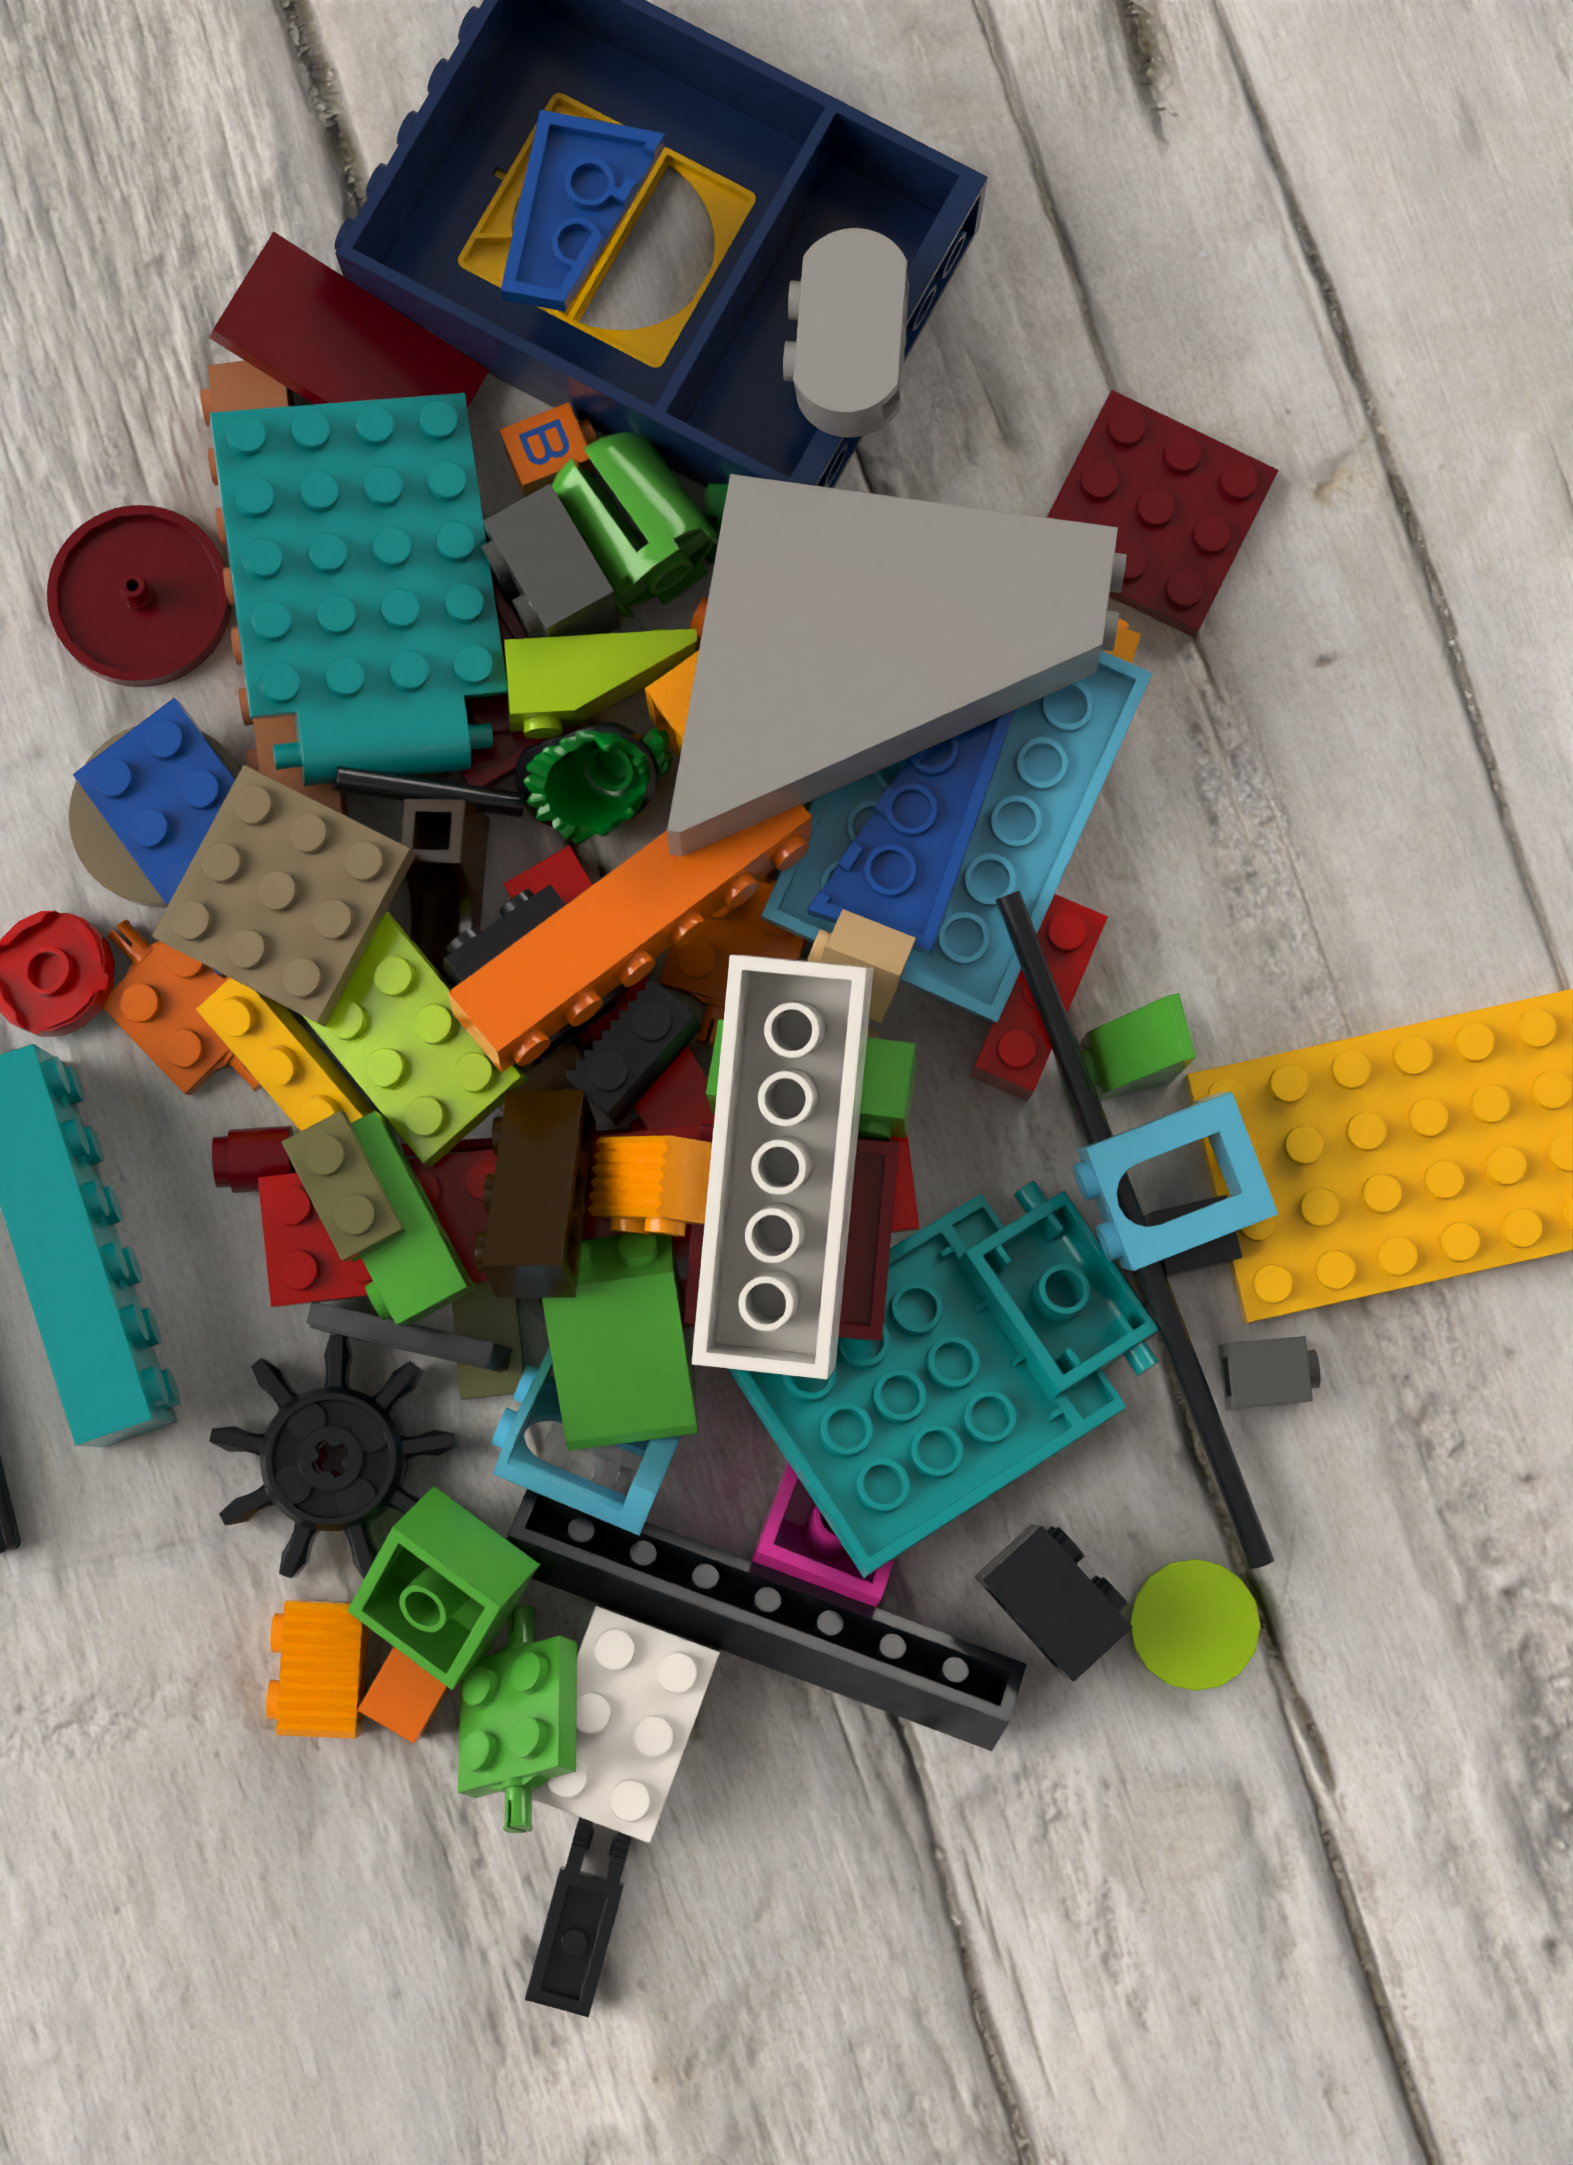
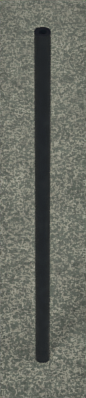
M1016 891L998 898L996 903L1088 1144H1094L1112 1137V1131L1021 892ZM1126 1171L1120 1179L1117 1189L1119 1207L1125 1217L1133 1223L1148 1227ZM1161 1260L1137 1269L1136 1271L1249 1568L1256 1569L1268 1565L1274 1561V1557Z

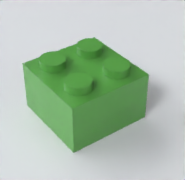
M433 1486L392 1527L347 1612L453 1690L492 1647L540 1564Z

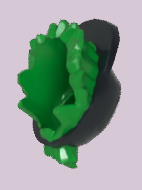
M596 722L570 730L564 735L545 739L526 747L516 760L515 779L518 792L525 794V807L537 821L560 832L565 840L572 838L575 844H582L595 834L607 836L610 832L623 825L625 820L634 819L652 799L658 786V780L668 772L673 762L672 753L666 752L669 744V734L665 730L661 732L654 727L645 736H641L639 733L619 723Z

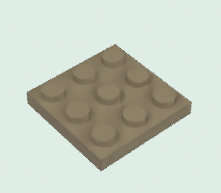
M243 765L151 937L325 1027L411 866L416 853L409 847Z

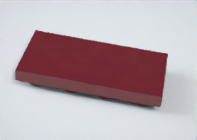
M274 231L209 337L313 404L465 393L468 409L490 371Z

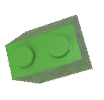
M629 1233L582 1240L576 1298H542L567 1450L697 1434L698 1418L694 1365L692 1364L693 1344L689 1324H683L685 1301L672 1236L654 1233L649 1235Z

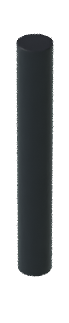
M338 766L332 781L333 791L404 801V799L466 800L483 813L518 818L522 817L525 807V794L522 792Z

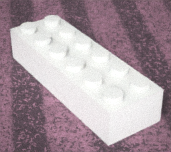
M730 955L692 1354L693 1365L828 1379L836 1367L874 967L750 955Z

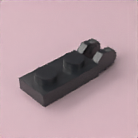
M579 1817L566 1866H561L558 1873L525 2000L589 2017L625 1884L620 1882L632 1837L621 1832L613 1836L608 1854L610 1862L606 1877L581 1871L586 1851L590 1849L595 1830L593 1828L594 1822Z

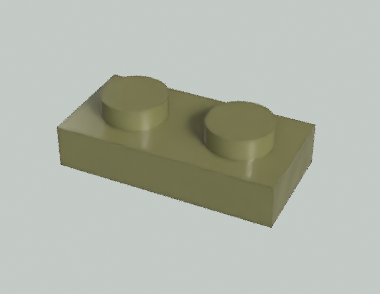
M340 1110L281 1142L342 1261L347 1262L406 1231L345 1112Z

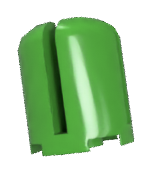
M630 432L603 436L584 447V450L649 543L647 545L642 541L599 480L590 471L583 470L573 457L558 471L551 486L612 587L617 610L621 616L633 618L635 615L629 607L642 604L656 596L663 605H666L698 582L708 572L701 561L710 552L714 543L718 546L719 535L710 522L706 520L652 443L643 436Z

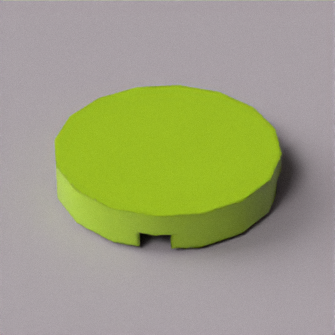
M1198 1559L1167 1563L1146 1577L1134 1595L1130 1609L1129 1623L1133 1627L1130 1630V1637L1134 1651L1148 1671L1170 1686L1193 1691L1220 1687L1242 1673L1256 1652L1261 1627L1256 1601L1242 1579L1221 1564Z

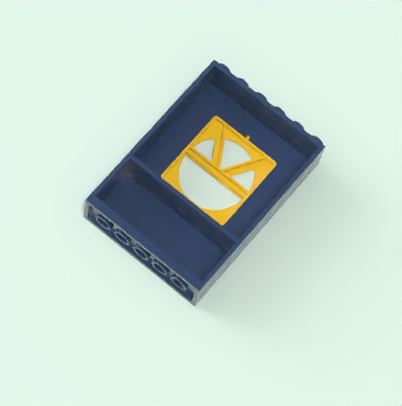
M484 0L479 8L472 6L461 23L458 33L459 43L449 60L442 58L433 69L427 87L429 94L418 112L410 111L403 120L397 135L398 147L387 165L380 163L373 171L366 188L367 200L356 218L349 216L339 229L334 248L343 276L490 370L488 373L553 408L569 402L576 420L581 421L588 418L593 429L607 436L622 432L636 433L643 436L653 444L671 470L705 488H708V484H729L730 474L835 488L863 436L838 437L825 433L807 420L798 406L794 381H784L783 357L785 342H796L798 321L789 320L788 317L790 281H801L804 254L815 242L827 234L842 229L862 228L878 232L892 240L907 260L909 299L904 353L905 362L980 228L988 177L646 0ZM545 110L665 133L666 146L566 312L503 300L501 286L513 235V217L523 190L539 111ZM669 166L692 186L709 214L715 239L712 267L693 300L680 312L658 324L631 330H611L580 323V319Z

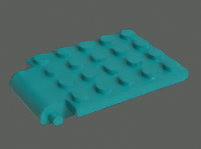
M465 393L211 412L210 426L250 720L294 716L297 742L273 744L275 769L301 767L304 787L332 784L338 766L407 776L470 770L471 750L493 748V734L490 723L468 725L464 699L506 695L508 687L490 564L481 549V546L487 542Z
M1031 1181L1014 1193V1197L1026 1214L1005 1227L982 1193L891 1247L882 1341L838 1337L836 1367L828 1379L727 1368L863 1578H866L1123 1412L1127 1406L1102 1370L1125 1357L1136 1375L1140 1376L1159 1363L1146 1341L1159 1332L1157 1323L1114 1261L1109 1262L1099 1239L1066 1191H1062L1048 1200L1037 1183Z

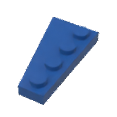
M1015 710L908 757V760L891 786L887 787L875 805L874 812L856 839L851 842L839 860L838 866L830 879L808 907V914L836 923L842 909L915 937L912 949L931 955Z

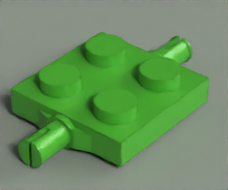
M516 1605L509 1616L508 1644L496 1654L481 1658L461 1680L458 1793L478 1798L497 1792H504L505 1825L503 1830L508 1833L517 1834L533 1830L532 1792L551 1778L576 1772L577 1641L558 1635L534 1642L535 1608L528 1605Z

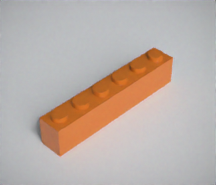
M800 804L684 856L669 855L666 830L450 990L448 995L453 1015L501 1073L515 1063L519 1066L531 1063L548 1048L551 1042L549 1038L568 1023L575 1027L586 1022L601 1008L603 1004L602 998L620 984L630 987L642 980L653 969L655 965L654 959L673 944L677 948H682L691 943L704 931L707 926L706 920L724 906L731 910L743 904L757 890L759 885L757 881L776 867L779 871H785L795 865L809 849L808 843L811 838L812 826L811 814Z

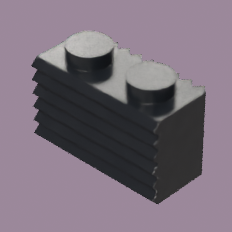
M654 980L645 981V990L636 991L637 1000L627 1001L628 1010L619 1011V1020L610 1021L611 1030L601 1031L602 1040H593V1050H584V1060H575L576 1070H566L567 1080L575 1090H584L587 1100L616 1125L624 1119L702 1029L699 1019Z

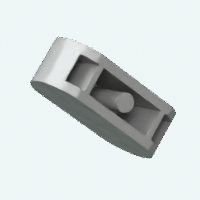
M848 228L822 237L803 256L801 281L791 280L789 285L788 317L789 320L798 321L796 342H785L783 378L784 381H794L798 406L807 420L823 432L838 437H860L876 432L887 425L897 415L901 407L909 299L907 260L892 240L872 230Z

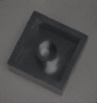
M1031 1524L974 1577L1063 1676L1074 1682L1133 1628L1122 1615L1130 1605L1104 1577L1100 1579L1095 1575L1091 1580L1077 1565L1085 1555L1061 1528L1057 1527L1055 1529L1051 1526L1046 1531L1043 1526Z

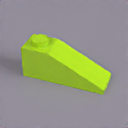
M696 628L505 640L504 660L508 687L510 732L524 731L525 737L545 739L559 736L562 734V729L578 726L652 684L693 655L697 644Z

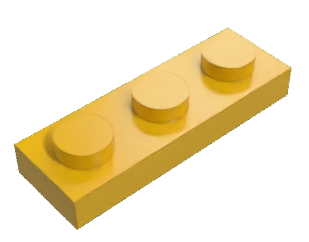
M229 978L196 1008L198 1013L300 1131L340 1110L346 1113L350 1123L374 1111L287 1008L280 1003Z

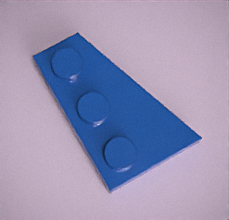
M545 110L539 111L501 286L503 300L566 312L666 146L665 133Z

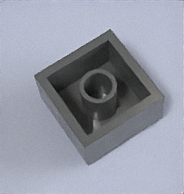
M551 484L544 486L483 520L489 542L481 546V549L490 564L491 575L505 599L513 594L516 595L517 598L512 601L520 616L518 620L529 638L609 634L620 627L614 591Z

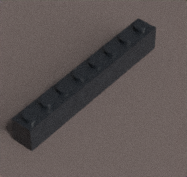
M527 1489L507 1535V1540L540 1564L532 1577L536 1581L989 1751H993L1010 1722L1027 1666L1026 1663L645 1521L639 1536Z

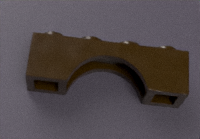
M404 799L401 844L409 847L416 853L405 875L411 901L410 939L451 986L443 975L444 957L450 954L446 948L458 935L473 926L480 928L490 817L466 800Z

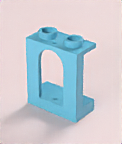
M1232 1092L1212 1094L1194 1101L1195 1104L1094 1144H1083L1076 1147L1081 1162L1073 1165V1172L1085 1200L1089 1201L1095 1198L1104 1222L1096 1225V1232L1109 1262L1118 1259L1121 1268L1135 1271L1278 1215ZM1208 1136L1229 1191V1198L1154 1226L1137 1225L1125 1217L1118 1204L1117 1189L1120 1179L1128 1169L1137 1163Z
M549 1346L540 1367L537 1368L528 1364L523 1372L513 1397L514 1401L521 1403L518 1412L506 1408L499 1421L491 1444L502 1448L493 1475L640 1536L681 1436L615 1445L643 1457L627 1496L546 1463L536 1457L526 1445L525 1431L529 1426L542 1421H554L562 1424L556 1381L554 1377L550 1376L553 1363Z

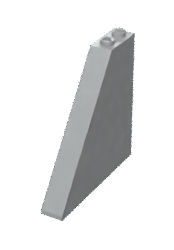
M730 474L667 828L669 855H687L1096 674L1101 650L1113 651L1117 634L1119 612L1108 611L1107 607L1109 592L1121 593L1127 554L1115 553L1118 527Z

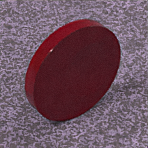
M130 505L114 508L86 521L69 536L60 548L52 564L47 584V606L50 620L63 646L79 664L94 675L115 684L131 687H149L165 684L195 670L213 653L220 643L229 623L232 605L228 603L223 578V568H226V565L211 539L201 528L186 517L165 508L149 505Z

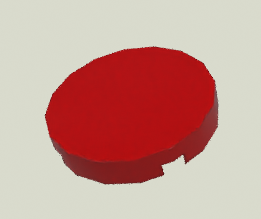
M56 910L40 911L18 921L0 940V1013L9 1023L39 1037L65 1036L85 1027L103 1009L113 988L115 961L108 940L92 923L74 914L59 913Z

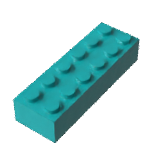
M30 1044L0 1055V1207L75 1446L107 1447L177 1423L173 1407L181 1405V1398L171 1370L169 1368L161 1370L154 1346L162 1342L156 1318L150 1307L141 1308L134 1285L142 1282L137 1258L130 1246L122 1248L115 1224L123 1222L118 1198L110 1185L103 1187L96 1167L97 1163L104 1161L100 1141L91 1125L83 1126L77 1103L85 1101L79 1076L72 1065L65 1067L63 1061L57 1056L51 1055L35 1044Z

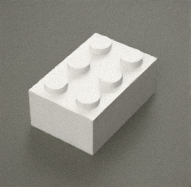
M596 1605L577 1655L576 1772L549 1779L532 1792V1799L650 1843L721 1650L606 1606Z

